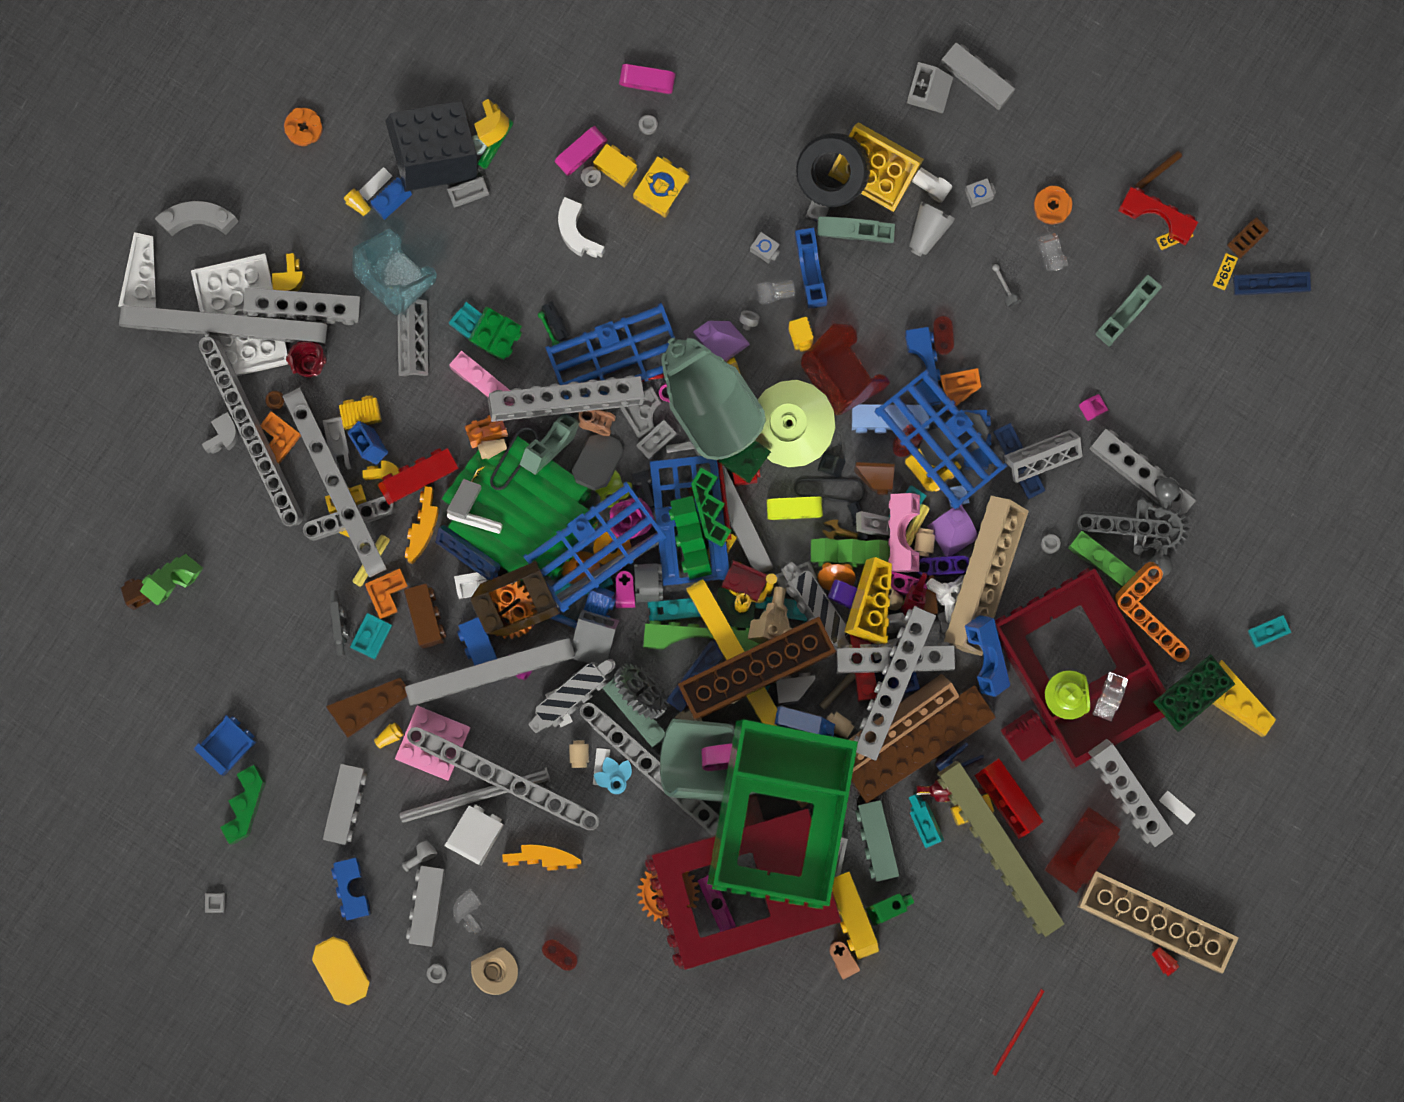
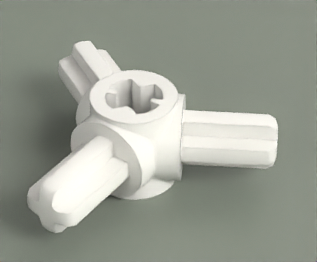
M964 574L948 584H941L933 578L926 583L927 588L936 593L938 602L941 605H945L947 623L951 621V614L954 611L957 596L963 584Z

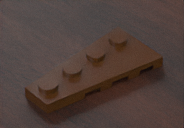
M398 678L326 707L347 738H350L407 698L406 685L401 678Z

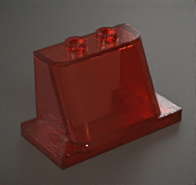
M1088 807L1044 871L1077 893L1082 885L1088 883L1120 837L1118 833L1121 829Z

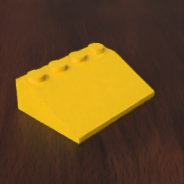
M858 122L853 127L849 137L857 140L863 146L868 155L871 169L868 183L861 194L894 212L924 159ZM838 155L828 175L845 184L850 177L851 169L843 155Z

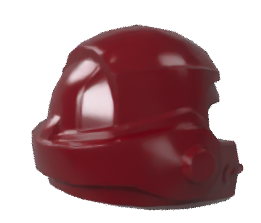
M299 341L290 349L288 356H286V362L291 366L293 374L298 373L304 377L318 376L327 363L324 349L317 342Z

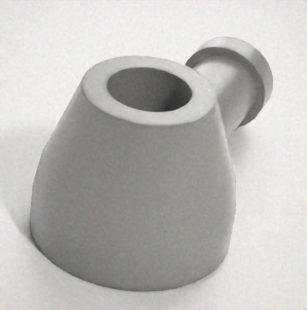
M428 841L421 842L416 846L417 856L402 863L406 872L420 862L428 861L437 855L436 849Z

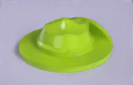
M1063 671L1050 679L1045 689V700L1052 713L1063 719H1076L1090 711L1087 678L1084 674L1076 671Z

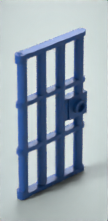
M659 303L657 307L628 318L623 317L615 323L612 321L595 327L594 331L583 332V335L551 347H545L559 385H567L570 382L585 383L598 377L603 381L605 380L603 375L638 363L641 373L635 375V377L641 376V381L644 380L646 382L649 381V378L664 373L663 366L661 365L645 372L641 361L666 352L669 343L638 354L635 343L666 331L669 332L671 338H675L663 305ZM660 313L662 314L665 324L631 336L628 325ZM624 327L628 338L620 341L616 330ZM598 337L602 348L593 351L590 340ZM586 342L589 353L556 365L552 354ZM631 345L634 356L600 368L597 357ZM593 359L596 367L595 371L566 382L562 381L559 374L560 371ZM600 391V392H599V393L602 394V395H607V394H608V393L605 392V391Z
M926 369L887 402L876 408L874 412L878 417L881 416L900 439V444L902 446L905 445L928 473L927 476L933 479L952 502L953 508L956 509L1008 465L1006 463L1003 464L983 440L982 434L974 429V423L963 410L959 411L954 405V400L951 401L930 376V371ZM922 378L945 405L937 413L914 386ZM907 390L931 417L924 424L919 422L899 398ZM892 402L916 429L908 437L885 410ZM949 409L954 416L945 423L940 415ZM933 421L957 449L949 457L925 429ZM967 431L972 438L965 444H962L958 437ZM918 433L942 460L935 468L929 464L910 441ZM974 441L998 468L991 475L985 472L966 449ZM959 453L983 480L975 488L952 462V459ZM944 465L947 466L968 492L960 500L937 473Z
M627 482L595 507H590L591 510L587 513H581L567 524L566 528L562 531L558 530L555 536L530 554L523 556L528 564H530L562 540L568 550L541 569L543 576H546L572 556L579 563L578 567L551 586L548 585L554 600L563 613L569 609L568 607L589 591L595 587H600V583L628 563H633L636 557L659 541L662 542L667 538L666 534L660 530ZM629 492L635 502L605 523L599 513ZM640 508L646 518L616 538L610 529ZM594 516L602 524L596 530L589 523V520ZM649 524H652L657 534L628 554L622 544ZM605 532H608L613 541L588 560L582 562L576 553ZM571 533L579 541L573 547L565 539ZM618 547L625 557L594 578L588 568ZM585 572L591 581L561 602L555 592Z

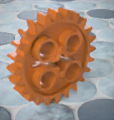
M520 580L489 592L493 602L498 605V613L516 599L520 598L521 600L500 616L504 625L508 624L505 622L504 617L509 619L510 623L537 613L531 596L526 590V585L521 586ZM506 592H509L512 598H509ZM518 607L523 609L524 614L518 610ZM534 625L509 634L510 638L513 639L516 635L521 637L523 633L529 632V629L533 628Z
M645 871L644 873L647 878H640L644 885L638 886L642 892L637 894V896L643 899L638 903L645 904L642 911L649 910L647 917L653 914V921L655 922L664 915L662 911L657 909L656 899L652 900V896L657 895V892L655 893L651 890L650 879L653 878L652 874ZM690 871L684 872L682 877L690 901V905H687V908H697L693 901H699L695 894L699 893L700 890L694 889L698 882L692 883L695 875L689 877Z

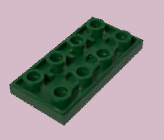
M1210 654L1153 702L1175 730L1179 732L1232 688L1235 683Z

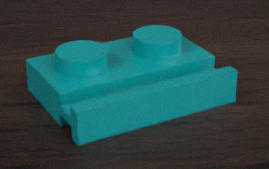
M466 302L449 321V325L469 339L482 314Z
M367 613L350 648L376 660L393 625Z

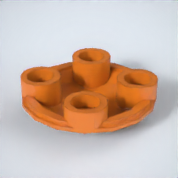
M825 563L822 565V570L819 571L817 576L818 583L828 591H830L834 579L851 586L854 585L856 580L853 567L850 564Z

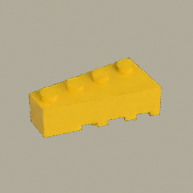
M877 557L866 560L844 632L876 645L887 643L888 636H886L889 624L887 616L888 607H890L889 589H891L892 575L891 563Z
M1223 660L1219 661L1218 663L1235 685L1218 698L1213 705L1259 736H1266L1276 719Z
M850 872L834 877L832 892L842 922H840L843 933L847 932L849 937L847 943L850 951L854 950L857 960L879 952L877 940Z

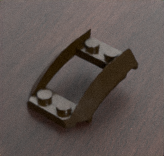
M537 561L480 583L470 598L487 634L506 636L560 614ZM523 579L537 609V613L504 625L489 592Z

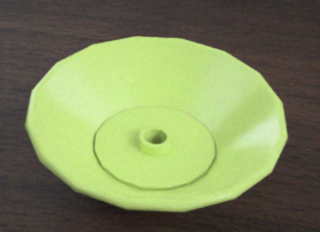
M799 380L781 381L766 389L758 398L765 411L766 422L762 432L755 441L771 451L767 457L771 462L786 467L805 466L820 458L830 446L836 428L834 410L827 396L813 384ZM788 420H792L793 422L792 426L790 427L787 425Z

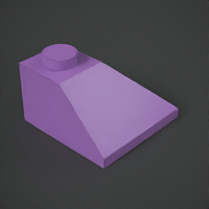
M707 321L693 331L699 343L710 349L715 355L723 358L725 362L750 345L730 321Z
M962 505L959 508L950 509L927 526L928 529L934 530L935 541L946 557L959 552L973 543L978 537V533Z

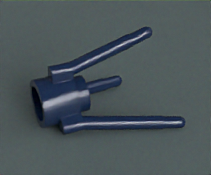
M965 743L951 756H948L947 754L953 748L951 747L937 758L938 760L935 762V765L940 771L952 764V760L969 744ZM984 755L972 758L961 763L962 767L983 759Z

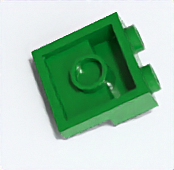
M485 307L468 340L496 358L504 360L505 357L508 358L511 355L513 342L521 337L522 332L520 329L522 326L493 309Z

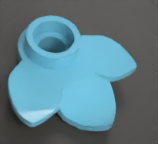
M606 757L603 762V772L594 774L595 781L600 787L608 788L611 793L621 794L626 789V781L631 777V764L626 760L619 765L612 758ZM615 781L620 782L621 785L619 788H615L613 786V783Z

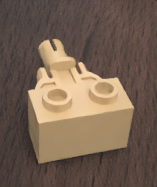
M774 587L772 603L767 604L766 611L761 614L760 619L751 620L748 639L762 644L791 630L787 617L788 609L784 605L785 588Z

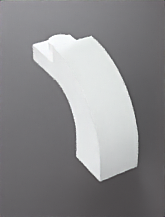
M564 197L559 210L558 223L565 244L581 257L584 250L592 257H602L605 252L604 246L584 238L577 230V221L583 209L582 204Z

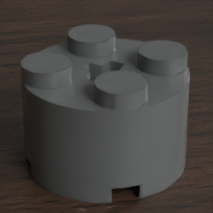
M634 564L636 602H657L663 600L661 564Z

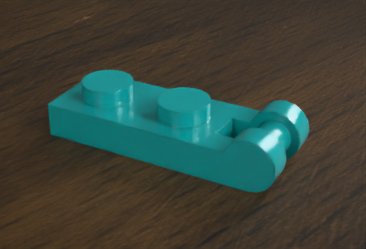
M691 598L647 602L650 609L649 622L701 617ZM663 607L664 614L658 615L657 608Z

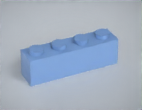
M852 404V430H856V433H867V430H875V433H886V430L891 429L881 416L878 417L874 412L881 405ZM889 405L885 408L886 412L904 433L905 431L914 432L916 430L896 405ZM906 405L921 424L929 420V415L921 405Z

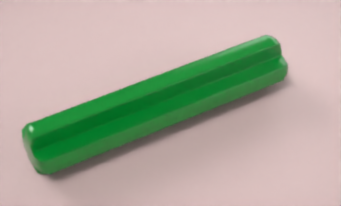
M509 119V128L504 137L486 148L478 161L480 167L486 169L513 126L514 122Z

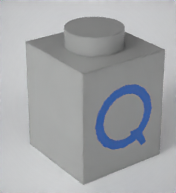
M988 178L970 184L965 188L971 208L992 201L996 193L993 183H989Z
M760 232L751 245L750 252L769 264L771 260L775 261L781 252L779 251L780 244Z

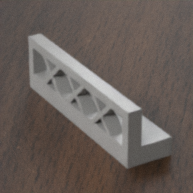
M407 298L397 301L399 376H427V300ZM415 304L421 305V313L419 315L415 311ZM417 322L421 326V332L419 334L415 330V324ZM417 341L421 344L420 352L415 348ZM417 360L422 364V371L416 370Z
M1072 430L1004 455L1005 463L1012 468V476L1015 483L1083 457L1081 439ZM1075 446L1076 453L1067 455L1070 448ZM1054 454H1060L1056 461H1050ZM1044 460L1040 467L1034 468L1037 461ZM1026 466L1027 468L1024 473L1018 475V468Z

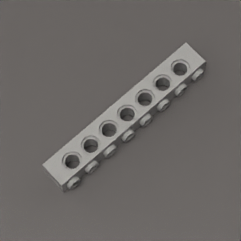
M630 375L621 379L612 377L603 381L570 382L567 385L552 384L549 387L533 386L530 389L514 388L511 391L496 390L489 393L488 405L491 422L637 406L643 404L644 393L641 376L635 377ZM624 389L626 393H621L618 390ZM600 391H605V392H607L608 394H607V395H602V394H600L599 392H600ZM586 393L589 397H582L580 394ZM567 395L570 399H563L561 396ZM548 397L551 399V401L547 402L544 401L542 398ZM524 400H531L532 403L527 404L524 402ZM505 402H512L513 405L508 406L505 404Z
M915 606L912 610L908 609L904 619L907 621L905 628H900L897 638L900 639L898 645H893L889 655L892 657L890 664L886 663L882 674L885 675L882 682L878 681L874 691L877 693L875 700L871 699L868 705L869 715L867 718H863L859 728L862 729L860 736H856L854 741L858 742L856 753L877 760L936 615ZM917 623L920 626L921 630L918 634H913L910 631L911 624ZM905 641L913 644L911 652L903 650L902 646ZM898 659L905 661L906 666L904 670H898L895 667V662ZM891 677L898 680V686L894 689L890 688L887 683ZM883 695H887L891 699V703L887 707L882 706L880 703V698ZM876 713L883 716V722L880 725L875 724L872 720ZM869 731L874 732L876 735V739L872 743L865 740V734Z

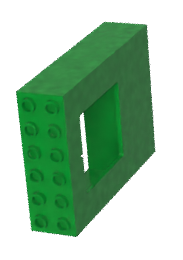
M748 720L736 721L707 884L712 885V889L727 891V888H730L731 893L741 895L751 892L750 896L765 898L768 895L770 896L769 900L785 902V899H789L788 903L803 906L804 902H806L808 907L823 909V906H829L858 742ZM751 792L813 804L802 875L800 877L770 872V875H767L768 871L742 867L737 864L749 794Z

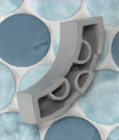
M191 201L174 205L155 218L171 236L193 224H205L220 230L226 235L239 222L225 208L203 201Z

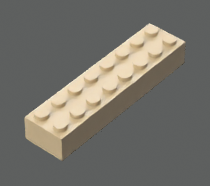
M990 497L984 519L980 525L978 537L975 540L972 556L969 559L966 574L963 577V584L957 596L954 611L951 614V621L945 633L944 642H949L950 645L963 652L979 656L983 655L979 645L968 642L965 625L979 615L995 617L1029 512L1010 499Z
M1097 871L1092 872L1077 906L1218 973L1224 972L1239 938Z

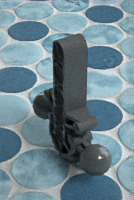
M1163 478L1155 486V494L1160 499V506L1158 507L1148 502L1146 498L1141 497L1137 503L1136 515L1085 511L1080 514L1077 521L1079 528L1083 531L1135 535L1133 549L1135 554L1139 555L1152 547L1156 549V555L1152 556L1149 562H1154L1160 567L1163 572L1162 578L1168 576L1173 568L1172 561L1167 556L1168 548L1173 546L1174 550L1177 551V543L1181 546L1184 545L1181 538L1188 539V535L1184 534V532H1190V528L1184 527L1190 524L1189 520L1183 521L1187 514L1179 515L1182 508H1178L1176 511L1171 509L1172 501L1177 498L1180 491L1178 483L1171 478ZM1150 509L1155 511L1156 517H1149ZM1089 517L1092 523L1086 526L1082 524L1081 519ZM1107 518L1111 521V525L1103 527L1100 521ZM1122 520L1130 522L1128 529H1123L1120 526ZM1147 522L1150 528L1147 531H1143L1140 529L1139 524ZM1165 523L1169 526V530L1161 532L1158 526ZM1147 537H1155L1153 543H1145ZM1151 569L1150 573L1154 576L1157 573V569Z

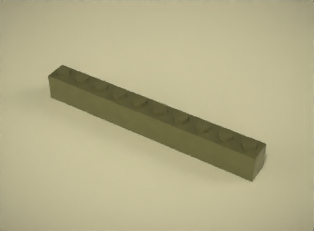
M955 761L938 772V783L943 790L947 788L950 793L948 796L949 800L954 806L958 805L960 808L959 815L964 822L968 821L971 825L969 830L975 838L978 837L982 842L979 845L983 852L990 854L992 866L995 870L999 869L1003 874L1000 878L1006 886L1010 885L1013 892H1011V895L1017 903L1020 901L1023 905L1021 910L1027 918L1031 917L1034 924H1032V927L1038 935L1041 933L1047 937L1063 926L1064 922L960 762Z

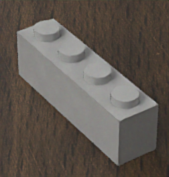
M955 43L941 60L940 65L998 110L1004 106L1014 93V85L1009 80H1003L998 76L999 73L994 68H988L980 57L971 55L969 49L962 44Z
M344 764L340 765L323 840L348 845V842H352L354 831L351 830L352 824L357 822L358 812L356 808L357 804H361L363 793L360 791L362 785H365L367 780L365 769Z
M421 866L420 870L417 869L415 881H418V887L413 891L412 900L415 901V906L411 908L409 920H412L411 928L408 927L406 939H409V944L434 947L445 869Z

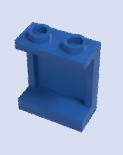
M226 715L224 720L201 744L198 743L194 747V750L222 776H225L256 743L253 740L255 736L248 729L244 731L240 728L239 725L241 723L233 715L231 718Z

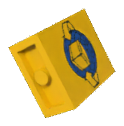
M657 156L633 193V197L666 218L669 208L685 183H689L690 176L683 168L679 167L677 169L672 166V162L667 158L663 157L661 159Z

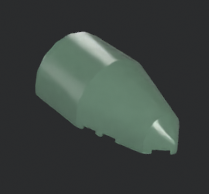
M669 339L666 353H663L661 358L667 384V394L670 400L669 405L692 444L704 458L713 460L728 458L743 451L756 440L763 430L766 417L761 404L736 367L725 362L723 358L712 353L710 349L695 339Z
M673 719L670 722L662 742L660 756L661 784L667 796L722 801L728 769L718 771L703 770L701 750L704 747L733 743L734 726L725 723Z

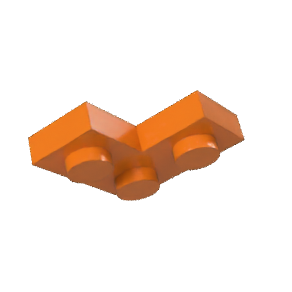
M271 411L260 426L274 437L269 445L276 457L277 463L280 464L299 440L301 434Z
M397 569L365 584L380 619L398 612L391 594L408 587L401 569Z

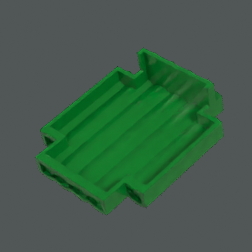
M517 436L493 478V484L496 487L505 485L520 464L526 447L530 445L519 436ZM478 449L465 469L446 491L442 500L447 505H450L463 479L472 481L477 469L484 467L472 481L481 485L482 489L469 513L501 523L503 525L502 530L498 534L455 520L451 521L448 528L496 561L506 571L511 572L528 565V562L523 557L525 554H530L557 534L558 530L562 531L570 521L581 513L585 514L589 511L582 503H586L589 500L592 490L576 483L571 473L552 460L536 475L521 466L505 489L495 490L491 487L490 478L503 457L505 450L487 460V458H481ZM596 516L589 520L594 529L598 524ZM573 533L565 537L571 547L579 542ZM561 540L533 561H537L541 570L566 552L568 548ZM574 556L552 570L545 577L552 580L555 577H559L563 571L562 567L566 562H570Z

